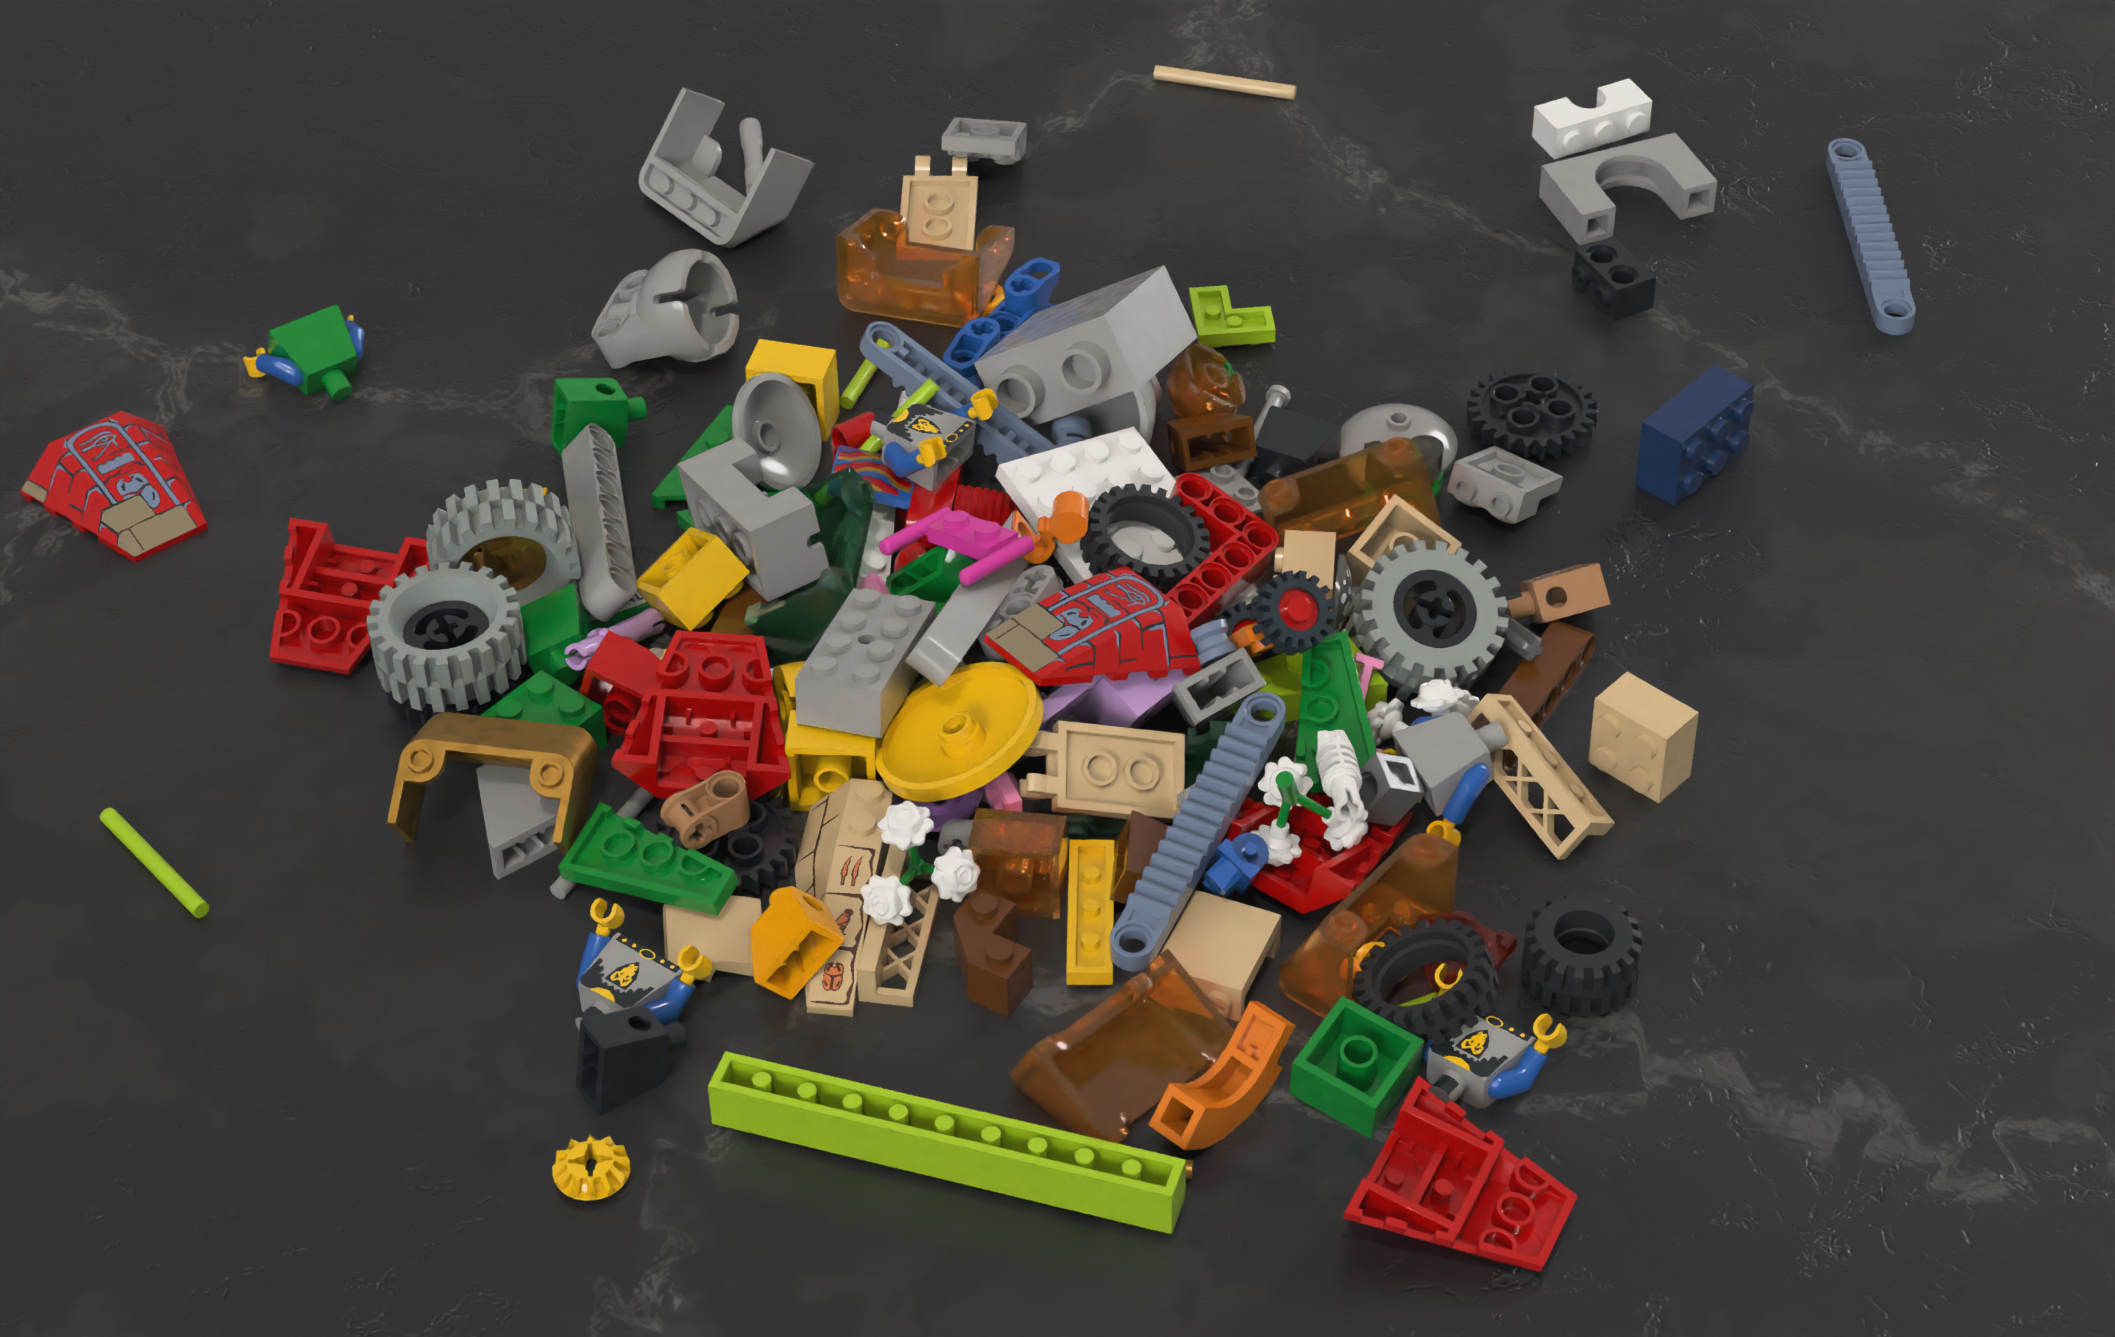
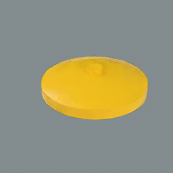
M980 662L956 668L940 688L931 681H928L904 699L883 736L878 738L874 761L876 769L887 787L904 799L934 802L969 793L997 778L1010 768L1029 748L1042 723L1044 714L1043 699L1034 682L1012 664Z

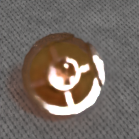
M1198 343L1192 345L1189 349H1185L1170 366L1166 377V389L1173 410L1183 418L1213 411L1234 413L1246 400V389L1242 378L1237 371L1231 376L1224 367L1228 360L1222 354L1209 346Z

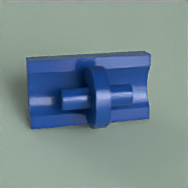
M1254 833L1240 834L1232 842L1226 838L1217 847L1209 864L1211 868L1205 873V880L1201 882L1200 888L1205 893L1222 898H1227L1234 890L1243 896L1251 888L1260 869L1263 868L1268 860L1269 850L1267 843L1262 837Z

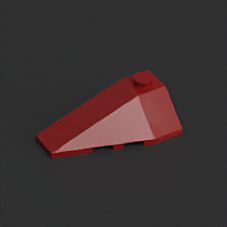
M610 630L606 633L586 667L579 693L603 707L607 732L625 737V732L631 720H635L641 708V700L647 688H651L656 678V670L661 660L649 649L639 645L633 639L620 636Z

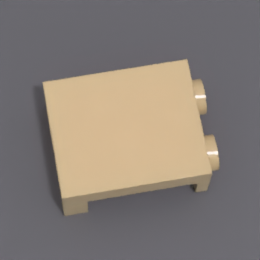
M1195 890L1154 964L1155 996L1171 1003L1208 1012L1217 1017L1240 1021L1244 1014L1245 996L1265 957L1274 959L1280 948L1281 915Z

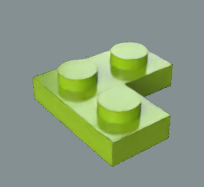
M1227 285L1189 288V304L1194 329L1198 336L1196 338L1198 348H1218L1221 346L1243 344L1258 345L1275 342L1276 328L1271 306L1232 309Z

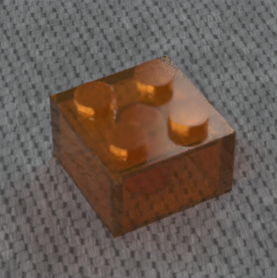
M976 808L967 848L972 851L973 861L981 870L976 882L977 887L1016 903L1017 915L1060 919L1068 881L1067 816Z

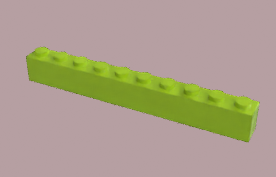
M725 1051L708 1085L712 1124L1155 1231L1172 1234L1186 1198V1160L727 1051Z

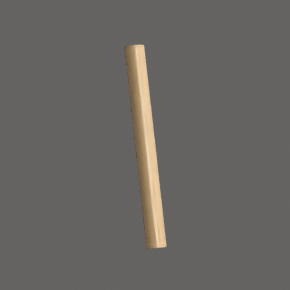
M1156 65L1154 69V80L1294 100L1297 87L1294 85Z

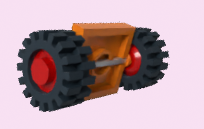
M1293 570L1277 575L1257 590L1258 595L1252 598L1251 603L1246 605L1245 601L1237 603L1216 616L1212 621L1225 619L1229 627L1227 631L1229 641L1234 642L1238 650L1244 647L1253 663H1257L1280 655L1285 651L1288 656H1293L1298 652L1301 654L1324 641V637L1329 635L1333 629L1329 624L1336 621L1337 613L1330 612V609L1336 606L1334 598L1326 600L1325 594L1330 592L1327 585L1321 588L1317 586L1320 578L1313 575L1307 579L1306 571L1299 570L1293 574Z

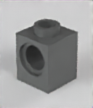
M1376 752L1360 769L1363 783L1359 790V795L1364 809L1368 812L1366 822L1395 826L1425 794L1411 758Z

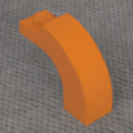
M1250 1001L1227 1047L1215 1064L1205 1074L1192 1082L1169 1083L1148 1125L1183 1150L1203 1149L1224 1139L1251 1115L1275 1083L1283 1069L1282 1066L1277 1064V1061L1296 1025L1261 1002Z

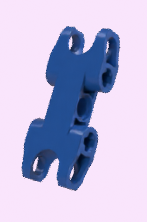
M1039 257L1029 260L1022 267L1016 269L1004 283L1005 298L988 317H978L964 325L944 352L943 362L980 390L985 389L974 362L1036 312L1057 305L1049 303V299L1053 289L1060 281V264ZM1038 271L1049 273L1040 280L1031 276Z

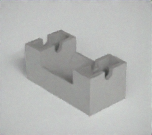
M740 436L677 464L694 528L717 535L750 571L744 580L767 602L831 573L824 545L821 542L814 545L811 543L810 536L820 531L813 502L795 486L771 497L765 491L761 492L755 486V484L764 481L758 453Z

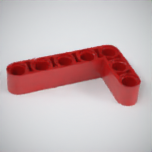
M1192 472L1179 475L1169 499L1176 494L1183 499L1181 507L1190 504L1196 510L1194 517H1202L1205 522L1203 529H1208L1209 551L1212 554L1165 594L1183 608L1190 631L1213 620L1261 577L1279 543V536L1272 526L1205 477Z

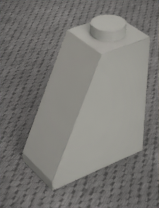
M1242 647L1175 684L1172 687V701L1195 736L1230 716L1249 695L1262 689L1266 682L1245 648Z
M489 764L476 769L493 874L498 880L558 849L552 842L560 800L546 799L536 793L530 784V769Z

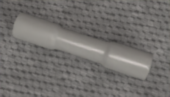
M746 118L739 124L741 148L744 151V177L747 195L763 165L761 124L755 118Z

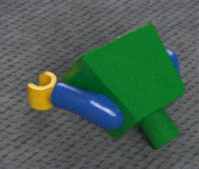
M335 304L269 330V354L265 352L264 348L260 347L256 350V357L248 358L245 356L243 361L250 377L257 378L269 374L292 386H297L307 395L326 389L332 400L339 402L349 397L353 392V387L348 379L356 375L357 362L363 356L365 332L354 322L353 315L347 316V320L344 321L338 305Z

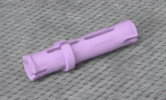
M648 608L642 613L607 629H594L588 634L587 638L566 647L564 654L569 655L576 651L577 653L565 658V660L573 670H583L589 664L608 630L640 642L663 631L664 623L654 627L653 624L664 620V617L659 610Z

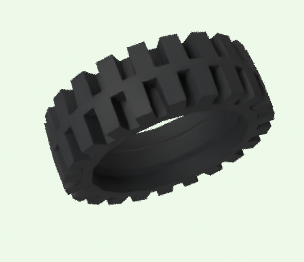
M1134 483L1125 484L1123 490L1118 485L1112 487L1109 493L1103 492L1092 505L1089 511L1088 530L1080 540V550H1083L1082 558L1084 563H1090L1088 570L1093 576L1127 565L1163 594H1167L1207 559L1210 549V542H1208L1210 537L1208 529H1203L1205 522L1201 516L1194 517L1196 510L1190 504L1181 507L1183 499L1176 494L1169 499L1166 497L1168 490L1160 487L1156 493H1152L1151 485L1142 484L1139 491H1137ZM1121 521L1143 522L1156 527L1174 540L1182 552L1183 560L1168 565L1148 564L1132 558L1115 545L1107 533L1106 527L1109 524Z
M1435 919L1432 927L1427 920L1418 921L1417 929L1413 931L1409 925L1399 928L1401 936L1395 938L1391 933L1382 938L1385 946L1381 947L1375 944L1369 950L1371 958L1364 957L1360 962L1361 971H1356L1354 978L1356 982L1354 991L1359 1005L1423 1039V1048H1426L1428 1039H1432L1436 1046L1445 1043V1034L1450 1033L1454 1039L1462 1035L1461 1026L1464 1024L1469 1028L1474 1027L1478 1023L1476 1014L1483 1016L1487 1014L1490 1010L1488 1002H1495L1497 997L1495 988H1499L1498 972L1479 933H1476L1473 927L1468 924L1464 927L1462 922L1452 920L1448 925L1445 919ZM1446 960L1467 964V968L1459 981L1443 995L1425 1003L1409 1006L1386 1003V998L1395 984L1415 969L1429 963Z

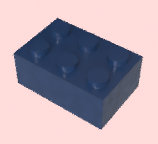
M1714 364L1642 422L1635 485L1675 506L1687 495L1694 494L1710 476L1717 475L1733 457L1741 455L1750 442L1748 429L1750 417L1755 406L1752 402L1755 384Z

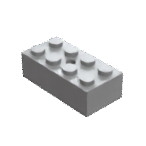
M853 588L795 677L796 723L881 738L920 674L904 661L936 618V602L921 600L913 595L897 596L879 593L877 590L870 588Z

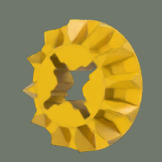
M589 1134L586 1141L579 1143L571 1139L566 1150L557 1151L556 1162L552 1166L554 1182L562 1193L577 1200L593 1201L606 1198L620 1190L628 1180L631 1167L624 1145H615L610 1135L602 1140H596ZM589 1159H594L597 1163L595 1170H593V1176H589L585 1168Z

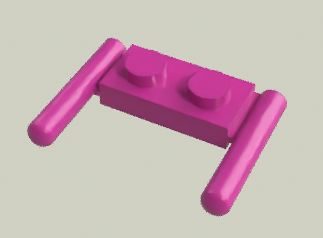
M949 507L941 508L881 540L879 543L881 553L889 556L928 536V542L977 559L979 561L962 569L959 573L960 582L966 586L981 580L1034 550V542L1029 536L1018 538V532L1004 528L996 522L979 519L969 515L966 511H952Z

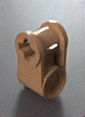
M735 771L717 772L708 779L670 796L664 802L660 816L666 825L675 827L680 833L679 839L686 848L694 850L702 848L714 839L743 827L749 821L751 811L746 781L740 773Z

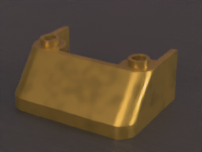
M450 712L436 714L427 721L401 753L387 823L406 842L415 843L426 786L441 776L445 769L446 760L530 769V784L538 795L546 799L560 800L552 842L565 856L585 826L598 757L597 743L587 730L576 726Z

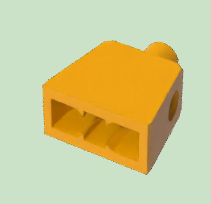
M790 886L779 888L772 892L769 897L770 906L752 925L750 938L755 983L792 1000L845 941V938L825 903Z

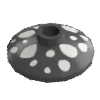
M1339 554L1334 590L1336 606L1332 608V613L1337 614L1336 621L1330 624L1333 627L1331 633L1340 632L1348 616L1349 606L1360 587L1352 584L1351 571L1345 554Z

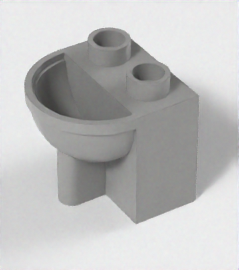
M1165 265L1036 312L975 361L974 365L985 388L993 390L998 403L1054 445L1055 441L1051 437L1052 423L1059 418L1068 416L1081 417L1088 420L1092 425V438L1134 426L1149 445L1156 419V405L1162 398V389L1155 375L1198 336Z

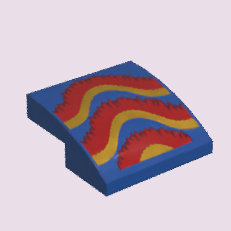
M839 445L827 491L908 510L915 482L907 477L900 478L896 476L892 469L882 462V454Z

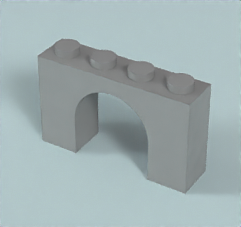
M1676 133L1541 166L1539 197L1579 246L1613 236L1616 206L1604 192V190L1612 187L1636 186L1648 189L1659 195L1680 220L1714 212L1717 180Z

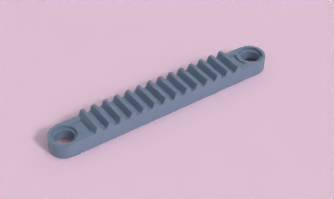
M1849 138L1835 139L1828 145L1826 167L1874 324L1877 329L1890 335L1906 334L1913 328L1916 307L1910 291V279H1907V269H1904V260H1901V251H1898V241H1895V232H1892V223H1889L1890 216L1886 214L1887 207L1884 205V197L1881 196V188L1878 187V179L1875 178V169H1872V161L1868 160L1866 150L1860 142ZM1887 314H1898L1903 317H1892Z
M883 321L873 322L868 325L859 344L863 356L892 377L895 388L901 385L904 386L907 397H910L928 378H931L941 388L925 406L929 405L931 408L941 411L953 412L967 404L972 405L971 396L980 391L978 387L890 323ZM873 338L885 340L891 348L885 349L878 346L873 341ZM1000 404L993 410V414L989 419L984 421L978 420L976 423L973 446L982 444L985 455L988 456L992 453L996 455L997 464L1058 448Z
M1256 692L1249 695L1241 704L1232 722L1227 723L1224 736L1219 737L1217 748H1213L1211 751L1209 762L1206 761L1204 763L1202 774H1198L1194 788H1190L1187 800H1183L1180 813L1175 814L1172 827L1168 826L1165 839L1160 840L1157 853L1152 854L1149 867L1145 866L1142 879L1137 880L1134 893L1129 894L1127 905L1111 932L1110 956L1117 967L1126 971H1141L1149 967L1157 957L1284 730L1286 707L1284 701L1279 696L1269 692ZM1258 710H1268L1275 717L1270 721L1261 722L1254 719L1251 715ZM1128 939H1138L1144 942L1146 947L1139 952L1130 953L1123 950L1120 945Z

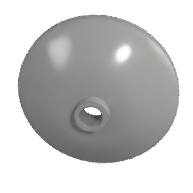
M768 372L750 378L739 390L734 403L731 421L733 439L740 436L758 453L764 481L759 482L762 487L769 491H780L781 489L800 485L805 487L813 479L818 469L822 447L819 422L809 398L797 383L785 375Z
M1402 403L1381 404L1360 411L1343 424L1339 459L1349 472L1362 479V471H1442L1446 474L1452 468L1457 458L1458 441L1451 426L1441 417L1427 409ZM1413 443H1416L1418 445L1419 450L1423 448H1428V451L1422 450L1416 455L1415 453L1419 450L1413 449L1414 453L1411 454L1410 452L1407 455L1408 459L1406 460L1405 454L1407 450L1410 451L1411 445H1413Z

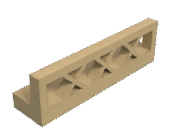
M1487 693L1466 717L1474 729L1484 717L1490 723L1497 721L1502 727L1508 744L1490 754L1494 771L1493 779L1558 860H1565L1587 835H1605L1615 824L1512 695ZM1503 750H1512L1518 757L1517 776H1508L1502 769ZM1529 782H1538L1544 789L1543 809H1534L1528 801ZM1555 814H1564L1575 828L1563 842L1554 834Z
M890 844L882 873L883 878L893 875L900 879L907 872L911 861L908 849L900 850L896 845ZM924 873L914 878L931 880L932 875ZM934 883L917 893L909 884L907 885L911 890L910 904L912 908L916 907L924 915L922 919L910 925L903 921L901 925L897 926L891 923L878 925L874 918L870 917L856 969L859 1001L907 1007L914 1006L941 900L938 887ZM908 940L916 950L899 959L891 951V948ZM898 973L907 982L905 990L881 987L883 981Z

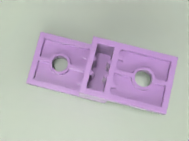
M1182 669L1169 670L1167 677L1150 678L1147 675L1148 671L1130 672L1128 679L1121 681H1111L1102 674L1094 675L1092 683L1054 685L1055 690L1050 694L1040 693L1043 699L1044 714L1039 730L1050 732L1058 720L1064 721L1072 714L1080 723L1138 729L1173 702L1172 687L1190 676H1185Z

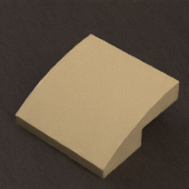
M730 896L718 916L664 903L665 959L678 965L677 959L680 951L685 946L692 945L700 951V955L704 954L711 960L713 967L711 974L706 978L695 980L710 982L715 970L754 977L750 931L752 925L762 915L761 899Z

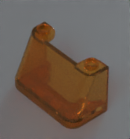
M872 208L836 236L838 298L842 305L855 312L963 328L970 320L983 316L1013 254L1015 228L990 225L984 228L977 236L976 251L910 242L908 224L901 214L893 210Z
M1394 437L1361 451L1281 479L1272 480L1258 494L1262 519L1272 526L1279 536L1277 547H1284L1285 530L1336 532V540L1364 531L1394 494L1442 528L1423 454L1418 444L1409 438Z
M1430 833L1413 835L1407 839L1329 913L1280 966L1279 987L1282 993L1324 1019L1341 996L1357 1003L1352 998L1354 988L1353 961L1356 952L1364 944L1376 942L1388 929L1401 935L1399 928L1409 925L1413 931L1417 928L1418 921L1427 920L1432 927L1435 919H1445L1448 925L1453 920L1459 847Z
M1166 949L1149 962L1150 967L1145 973L1142 972L1137 977H1132L1118 992L1063 1032L1059 1033L1058 1031L1051 1037L1046 1036L1031 1047L1009 1074V1077L1020 1091L1075 1134L1119 1144L1131 1133L1127 1126L1160 1102L1169 1083H1185L1204 1068L1208 1071L1227 1047L1235 1030L1169 949Z

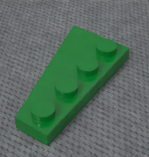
M1347 631L1331 633L1324 637V641L1303 653L1296 763H1304L1307 766L1305 776L1310 777L1313 781V786L1306 795L1324 792L1315 758L1317 754L1318 731L1344 730L1355 750L1359 769L1377 752Z
M603 802L599 803L558 866L564 880L715 916L720 914L739 883L733 869L694 849L687 851L677 846L673 838L661 832L656 835L644 829L642 823L630 816L623 818L615 814L612 807Z

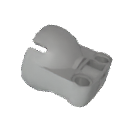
M698 249L671 252L659 260L649 271L645 269L635 271L620 282L598 317L591 335L607 363L613 369L625 367L632 362L666 355L686 362L716 359L726 353L734 344L739 329V316L737 314L728 313L715 317L717 309L737 304L736 288L726 267L712 253Z

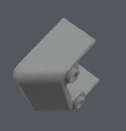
M682 87L640 171L639 187L645 195L714 244L732 248L787 218L814 163L771 147L747 197H745L715 176L721 162L722 150L719 143L709 136L725 103Z

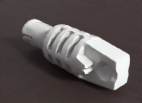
M1344 730L1318 731L1317 754L1315 758L1323 791L1333 799L1335 815L1339 820L1346 822L1345 810H1348L1350 820L1355 821L1364 812V805L1359 795L1363 782L1355 750Z

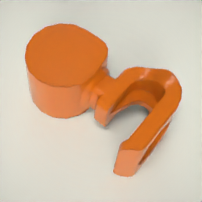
M1065 491L1057 495L1053 501L1051 516L1049 518L1046 516L1038 518L1037 530L1040 535L1033 532L1020 512L1014 511L1011 530L1018 532V538H1021V532L1022 536H1029L1034 542V550L1022 557L1032 564H1040L1045 562L1055 550L1056 538L1062 544L1068 545L1084 537L1088 530L1090 509L1088 499L1076 491Z

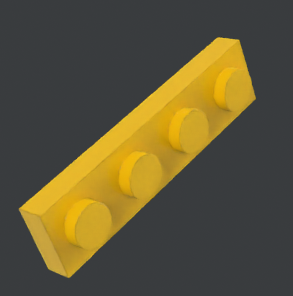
M1115 840L1069 841L1067 985H1113L1110 935L1114 928V901L1110 900Z

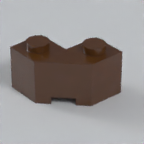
M977 887L953 915L954 953L958 966L962 970L969 1000L1009 1017L1033 988L1032 950L1017 944L1016 903Z

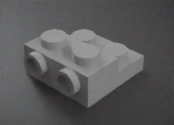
M954 117L942 135L941 150L948 151L947 155L968 157V162L979 161L980 158L994 159V163L1001 165L1015 164L1016 161L1022 159L1026 152L1027 123Z
M1492 446L1455 461L1447 492L1454 494L1465 505L1476 508L1482 507L1487 509L1498 520L1514 524L1535 515L1541 499L1559 492L1563 476L1499 447Z

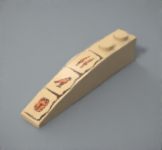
M852 778L810 807L795 866L796 888L826 904L843 933L845 941L805 984L807 1013L853 1017L858 997L856 969L871 915L863 911L864 898L860 890L862 886L869 884V879L873 875L882 877L890 844L883 843L881 837L883 832L879 830L877 825L886 816L887 808L891 805H897V795L887 787L884 781Z

